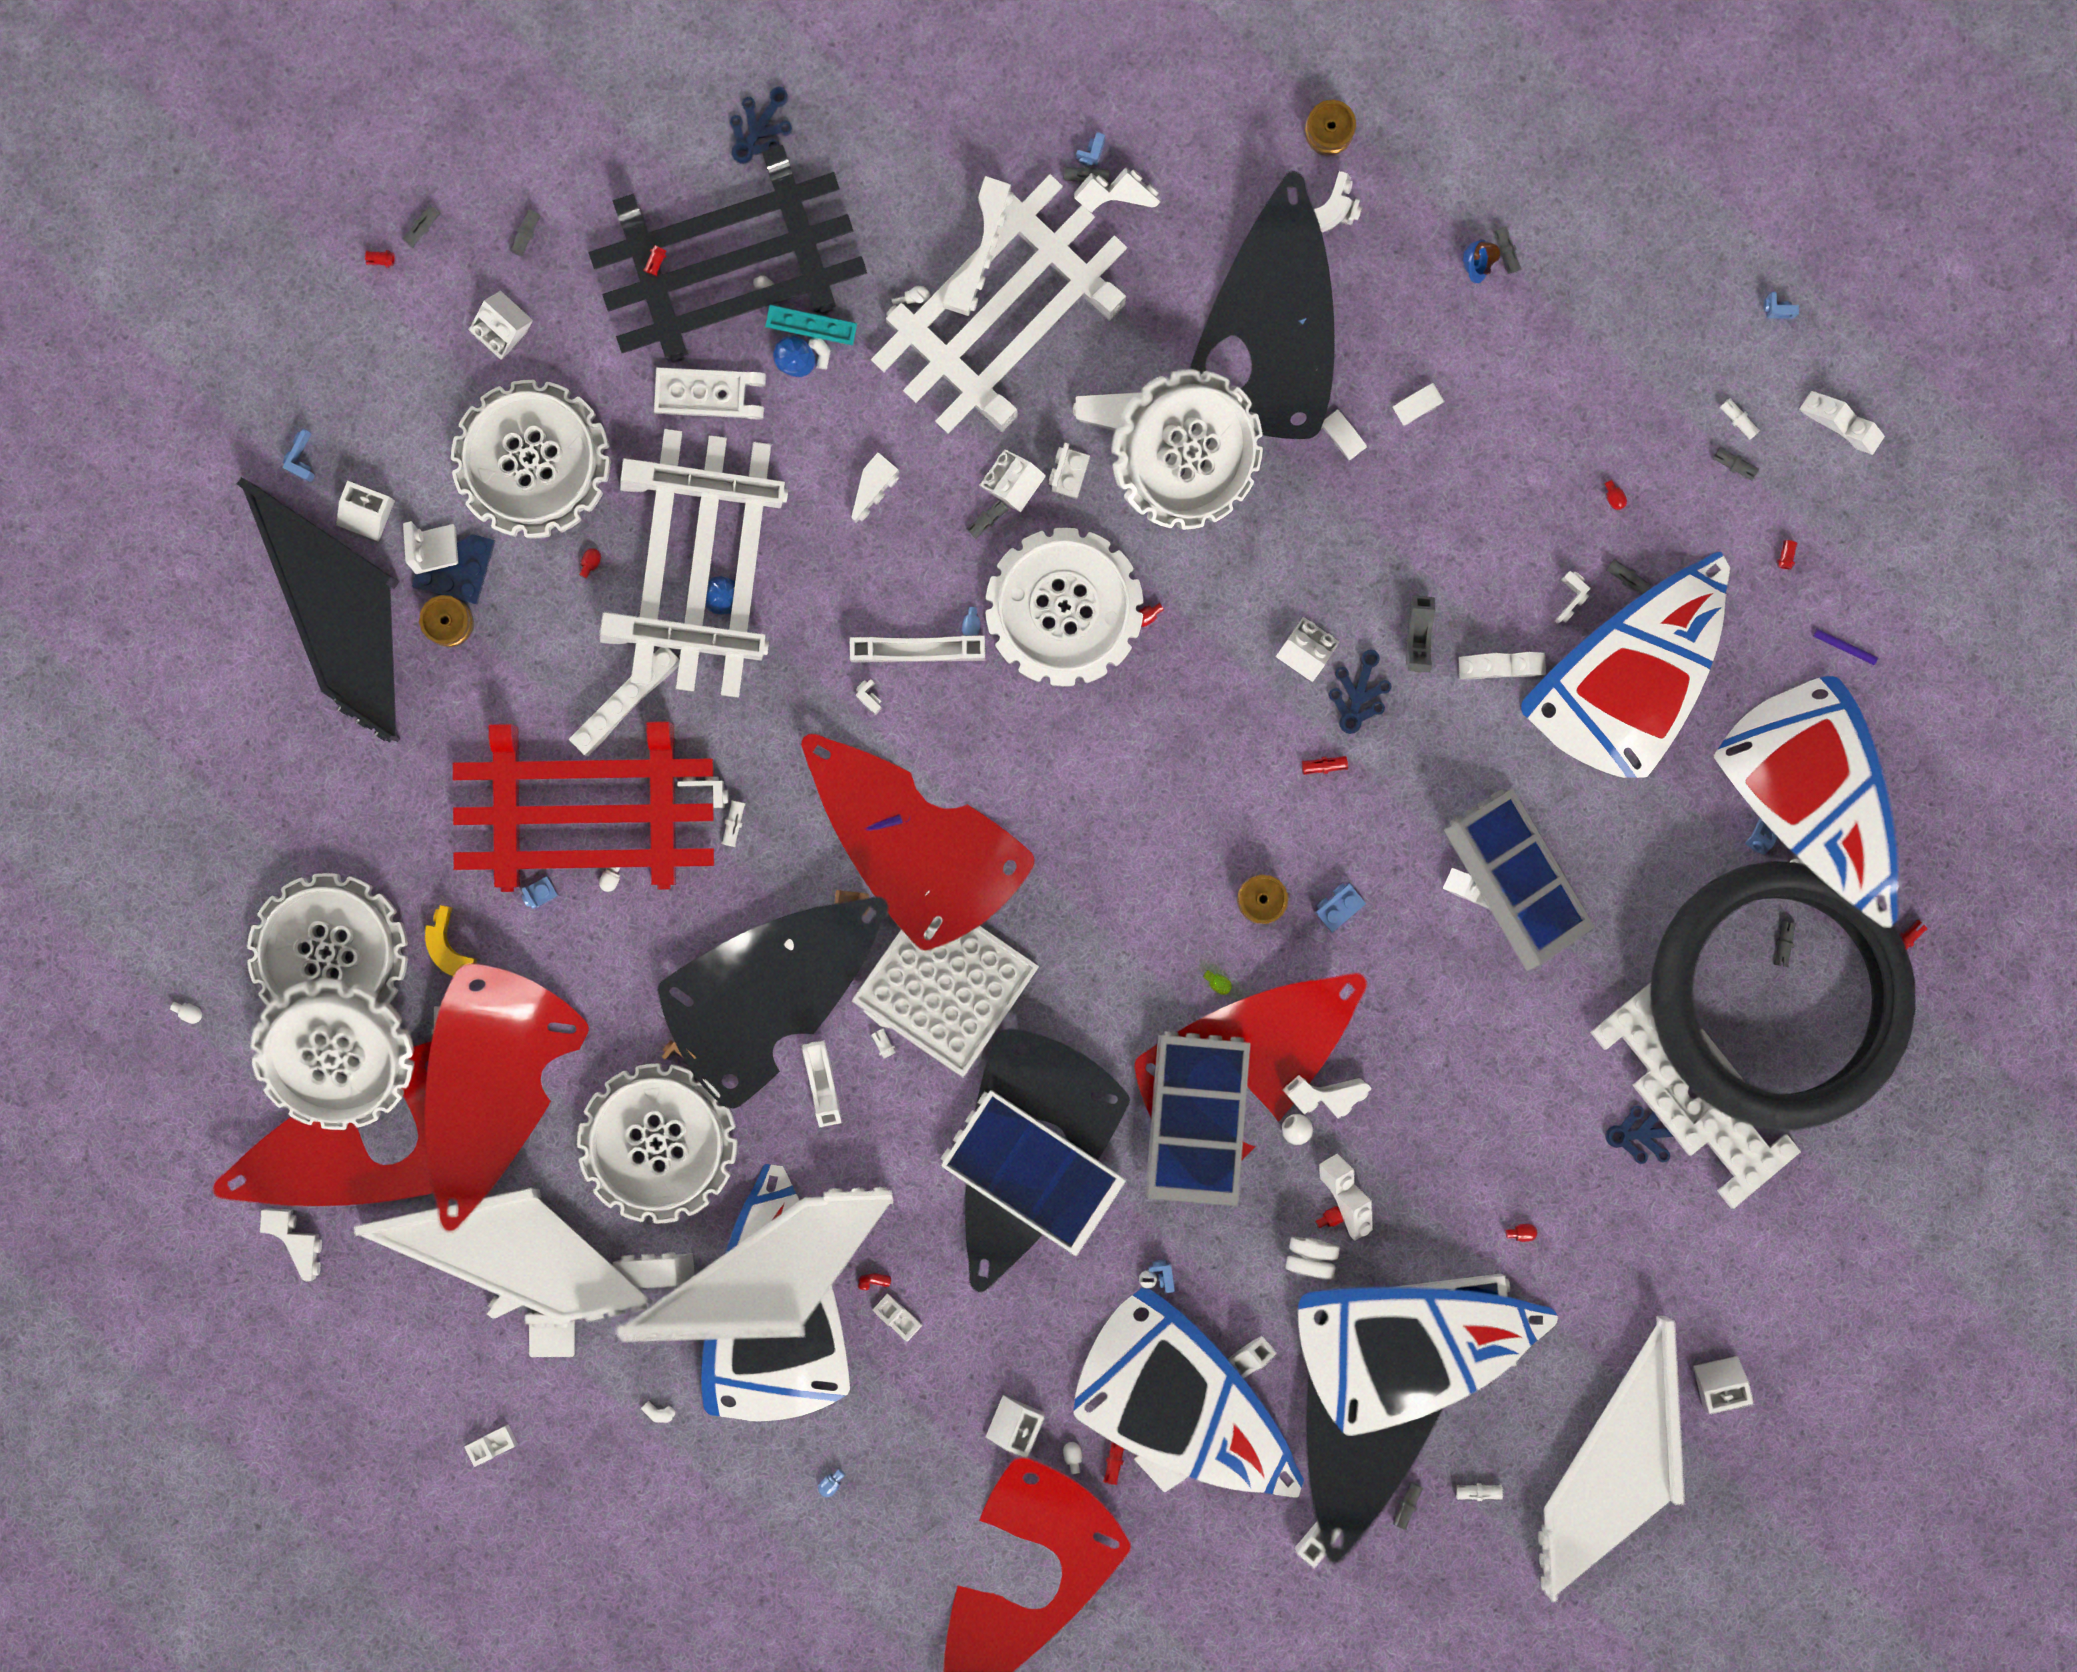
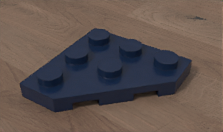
M472 534L457 543V565L415 574L412 587L440 595L452 596L455 599L477 605L495 540Z

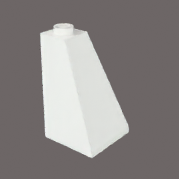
M1143 392L1076 396V403L1073 404V413L1076 419L1081 422L1115 431L1117 428H1123L1125 424L1124 420L1121 419V415L1133 397L1141 399Z

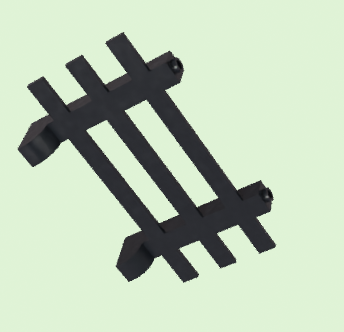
M780 145L762 151L775 191L648 232L640 204L634 193L612 200L626 240L588 252L593 268L595 270L633 258L640 282L602 294L607 311L609 312L646 300L654 322L652 325L616 336L621 353L623 354L660 342L666 360H671L672 363L680 362L685 359L684 356L689 355L682 334L809 293L815 313L826 314L833 310L832 307H835L836 304L830 286L868 274L862 256L823 268L816 244L854 232L848 214L810 226L802 204L803 201L840 190L835 173L832 172L796 184L784 146ZM779 209L782 211L788 229L787 234L662 274L661 268H659L657 276L643 271L651 254L650 249H653L654 246L663 248ZM795 251L802 276L676 316L668 292Z

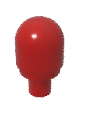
M1613 480L1604 483L1608 490L1606 498L1610 506L1615 510L1625 508L1627 497L1623 489L1620 487L1616 488Z
M590 548L585 551L580 563L582 569L579 576L587 579L590 571L594 572L601 561V553L597 549Z
M1161 603L1156 604L1152 608L1148 605L1137 611L1143 614L1141 627H1146L1157 619L1156 615L1164 611Z
M1339 1206L1326 1210L1322 1213L1323 1217L1315 1220V1223L1319 1229L1326 1225L1330 1228L1341 1224L1344 1219Z
M1518 1224L1515 1226V1229H1507L1505 1234L1507 1239L1516 1238V1241L1530 1242L1537 1237L1538 1231L1532 1224Z

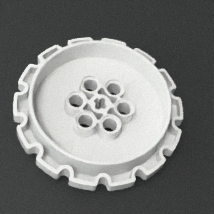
M1193 369L1174 371L1171 373L1169 381L1167 378L1160 376L1142 388L1143 397L1141 399L1133 397L1123 411L1121 419L1124 420L1125 424L1123 428L1115 430L1112 452L1119 455L1118 461L1113 463L1114 475L1118 486L1127 488V492L1124 494L1127 502L1140 514H1145L1148 511V520L1167 528H1172L1175 523H1177V527L1183 530L1200 528L1204 526L1206 518L1216 522L1225 517L1233 510L1232 502L1234 500L1242 501L1250 491L1254 483L1250 475L1253 471L1259 470L1262 460L1263 448L1256 443L1257 439L1262 437V429L1258 415L1249 412V408L1252 405L1250 399L1239 387L1231 386L1228 388V379L1208 371H1204L1201 377L1199 371ZM1195 423V424H1196V428H1195V430L1191 433V427H1192V425ZM1176 431L1175 438L1171 440L1172 432ZM1210 438V444L1206 447L1205 443ZM1168 453H1170L1171 457H1170V459L1166 462V461H1165L1166 455H1167ZM1205 460L1204 467L1200 469L1201 462ZM1185 467V473L1180 476L1181 470Z
M535 380L514 381L511 383L509 391H505L501 386H498L480 398L482 402L480 408L471 406L459 423V427L463 429V435L454 437L451 449V460L459 463V467L452 471L456 488L459 494L469 495V499L465 504L482 522L492 519L491 527L503 534L515 537L520 530H523L526 538L534 539L549 537L551 529L557 527L560 532H564L581 522L580 512L582 510L591 512L603 495V492L598 489V485L601 482L608 481L611 464L610 458L603 455V451L609 448L606 432L601 423H592L596 414L582 398L569 399L570 391L567 388L551 382H546L542 388H538V383ZM539 432L541 434L540 440L536 443L531 442L532 434ZM515 439L519 440L518 448L510 449V442ZM550 448H557V454L554 457L550 458L547 456V451ZM529 455L536 457L533 459L532 464L527 461L529 460ZM509 461H514V469L505 471V464ZM546 469H552L553 472L549 479H543L542 477ZM525 476H531V483L528 486H522L521 480Z
M1055 528L1054 534L1051 537H1047L1043 531L1024 538L1021 541L1022 550L1017 551L1011 548L1000 560L997 568L1001 571V575L990 578L986 593V601L993 604V607L985 612L990 635H998L1000 637V640L995 645L1001 656L1009 664L1018 661L1020 663L1019 673L1036 682H1040L1045 676L1049 677L1052 686H1074L1075 680L1078 677L1083 678L1085 683H1089L1107 674V664L1111 663L1114 666H1118L1129 654L1132 647L1128 644L1127 640L1138 637L1143 620V614L1136 611V606L1143 604L1142 589L1138 579L1132 580L1129 578V574L1133 572V566L1120 550L1111 553L1108 540L1092 532H1089L1086 537L1081 538L1078 534L1079 530L1075 528ZM1060 580L1064 583L1065 587L1062 591H1055L1052 588V583ZM1083 586L1086 589V594L1078 597L1074 594V588ZM1041 596H1045L1048 598L1049 604L1046 607H1039L1036 600ZM1063 602H1067L1068 607L1071 609L1063 613L1061 608L1058 607L1059 604L1062 605ZM1088 607L1092 610L1093 614L1090 618H1083L1080 615V610ZM1045 618H1052L1055 621V626L1051 629H1046L1042 622ZM1068 623H1073L1076 625L1077 631L1074 634H1067L1064 626Z
M314 874L311 883L306 878H299L281 888L282 897L279 899L277 896H271L259 910L257 915L261 918L262 922L260 925H252L248 938L247 948L254 951L255 954L252 959L247 961L252 982L254 984H262V990L259 992L260 998L268 1006L276 997L285 999L284 994L286 990L297 984L309 982L313 987H316L320 979H332L330 972L333 968H336L339 971L337 980H343L346 988L350 989L353 988L354 984H358L377 994L376 1001L379 1004L384 1002L390 1003L398 992V989L394 987V981L404 979L408 963V957L401 954V948L408 945L406 931L402 922L395 923L393 921V916L397 911L392 903L383 894L373 896L371 894L372 885L360 879L348 877L345 882H342L340 874ZM320 925L325 928V935L323 937H319L316 932ZM341 930H345L347 933V939L344 942H341L338 937ZM304 942L310 945L308 954H304L301 950ZM329 949L328 951H332V955H324V950ZM348 951L354 954L352 963H348L345 959ZM312 963L317 966V973L314 976L308 971Z
M320 979L316 987H313L309 982L297 984L286 990L284 994L285 999L276 997L267 1006L261 1015V1019L264 1022H259L254 1029L251 1048L258 1052L252 1058L255 1075L259 1081L267 1083L264 1092L270 1100L279 1108L287 1106L290 1109L289 1115L298 1121L311 1125L313 1121H319L322 1128L332 1130H345L349 1122L353 1123L356 1127L368 1125L378 1120L381 1114L380 1111L388 1113L396 1106L404 1094L400 1087L406 1088L413 1073L414 1062L407 1058L412 1055L414 1050L412 1040L407 1029H400L398 1027L402 1018L388 1002L379 1004L376 1001L377 994L358 984H354L353 988L350 989L345 987L343 980ZM318 1034H323L326 1038H322ZM341 1036L347 1037L349 1041L343 1040ZM306 1050L312 1051L314 1055L307 1053ZM351 1055L357 1056L360 1060L352 1058ZM317 1069L322 1070L324 1074L319 1073ZM339 1072H344L347 1076H343Z
M660 1063L645 1064L635 1068L634 1076L630 1075L628 1071L615 1075L605 1083L607 1088L606 1094L596 1092L584 1110V1113L589 1117V1121L579 1125L577 1147L585 1150V1156L579 1159V1163L586 1181L594 1180L597 1183V1187L593 1192L607 1207L611 1208L618 1204L621 1207L620 1214L635 1221L643 1222L646 1216L650 1215L653 1217L654 1223H668L677 1221L680 1218V1211L686 1212L688 1216L697 1213L710 1203L708 1193L717 1195L724 1188L731 1175L726 1170V1164H733L736 1161L738 1140L729 1135L730 1130L734 1129L736 1124L730 1108L720 1106L718 1101L701 1083L694 1080V1074L691 1070L671 1065L666 1072L662 1069ZM703 1079L704 1082L708 1085V1087L718 1097H720V1094L717 1092V1090L705 1079ZM651 1115H657L660 1118V1125L658 1127L650 1124L649 1119ZM673 1123L681 1127V1133L677 1136L673 1135L670 1131V1126ZM634 1128L641 1130V1140L633 1139L631 1133ZM655 1137H658V1141L663 1142V1145L659 1146L660 1149H657V1145L652 1144V1141L656 1140ZM675 1146L682 1147L684 1151L682 1158L674 1156L673 1148ZM636 1151L644 1153L645 1160L642 1163L635 1160L634 1154ZM659 1159L665 1162L666 1168L664 1171H658L655 1168L656 1160Z

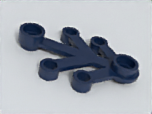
M775 87L771 90V102L758 122L754 110L756 106L754 99L745 97L742 100V107L746 111L750 130L746 140H744L742 132V118L738 115L730 118V125L734 130L736 140L731 153L737 163L746 164L750 162L754 155L762 154V151L770 149L769 146L772 143L780 146L779 142L775 139L769 140L767 144L754 145L758 138L778 134L788 136L792 133L793 128L788 121L766 127L778 107H782L788 102V94L784 88ZM781 94L784 98L782 101H776L775 97ZM752 101V107H745V102ZM735 119L741 121L739 126L732 124ZM788 125L790 127L789 131H782V126ZM742 149L747 151L744 157L739 155V151Z
M1367 650L1361 656L1363 668L1356 689L1349 678L1347 668L1340 667L1335 672V677L1342 682L1352 701L1350 710H1348L1342 699V691L1340 689L1334 688L1329 692V699L1335 703L1341 714L1339 726L1347 734L1356 733L1361 728L1362 721L1374 715H1381L1385 711V705L1377 701L1372 704L1371 708L1358 714L1361 704L1380 694H1387L1392 688L1389 681L1383 680L1378 686L1365 692L1371 670L1380 660L1379 654L1375 650ZM1366 656H1373V663H1367ZM1339 670H1344L1346 672V676L1344 678H1340L1338 676ZM1382 683L1388 684L1389 689L1387 691L1381 690L1380 686ZM1333 691L1339 692L1340 696L1338 699L1332 698L1331 694ZM1376 704H1380L1382 706L1381 712H1376L1374 710V706ZM1347 719L1354 721L1353 727L1346 725Z
M1637 1105L1630 1109V1114L1620 1126H1611L1606 1131L1605 1138L1607 1143L1614 1148L1623 1147L1633 1156L1636 1163H1646L1648 1155L1645 1151H1639L1628 1140H1639L1656 1155L1658 1161L1667 1162L1670 1159V1152L1657 1145L1652 1138L1674 1136L1667 1128L1651 1129L1659 1119L1653 1110L1643 1124L1635 1131L1628 1130L1637 1119H1641L1644 1116V1109ZM1636 1108L1641 1110V1114L1638 1117L1633 1114ZM1615 1132L1620 1133V1139L1617 1141L1613 1139ZM1662 1151H1665L1667 1154L1664 1160H1661L1659 1157ZM1639 1153L1644 1154L1645 1158L1643 1161L1637 1160Z

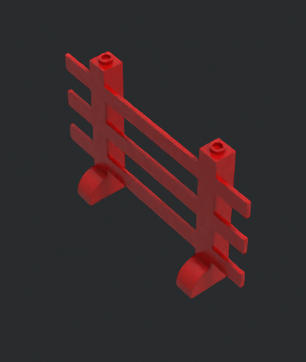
M647 722V742L650 750V759L519 761V727L512 724H489V743L493 753V762H453V781L493 780V807H453V825H494V852H453V869L494 870V887L501 888V892H514V887H520V869L651 867V885H657V890H669L671 885H676V867L714 866V848L676 849V822L714 821L713 803L675 804V777H713V758L675 759L674 724L670 722ZM650 778V804L519 806V780ZM651 822V849L520 851V824Z

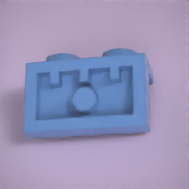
M1344 883L1340 884L1333 890L1335 895L1328 900L1325 897L1316 905L1318 910L1315 911V914L1332 933L1366 904L1353 889L1351 883H1348L1346 886Z

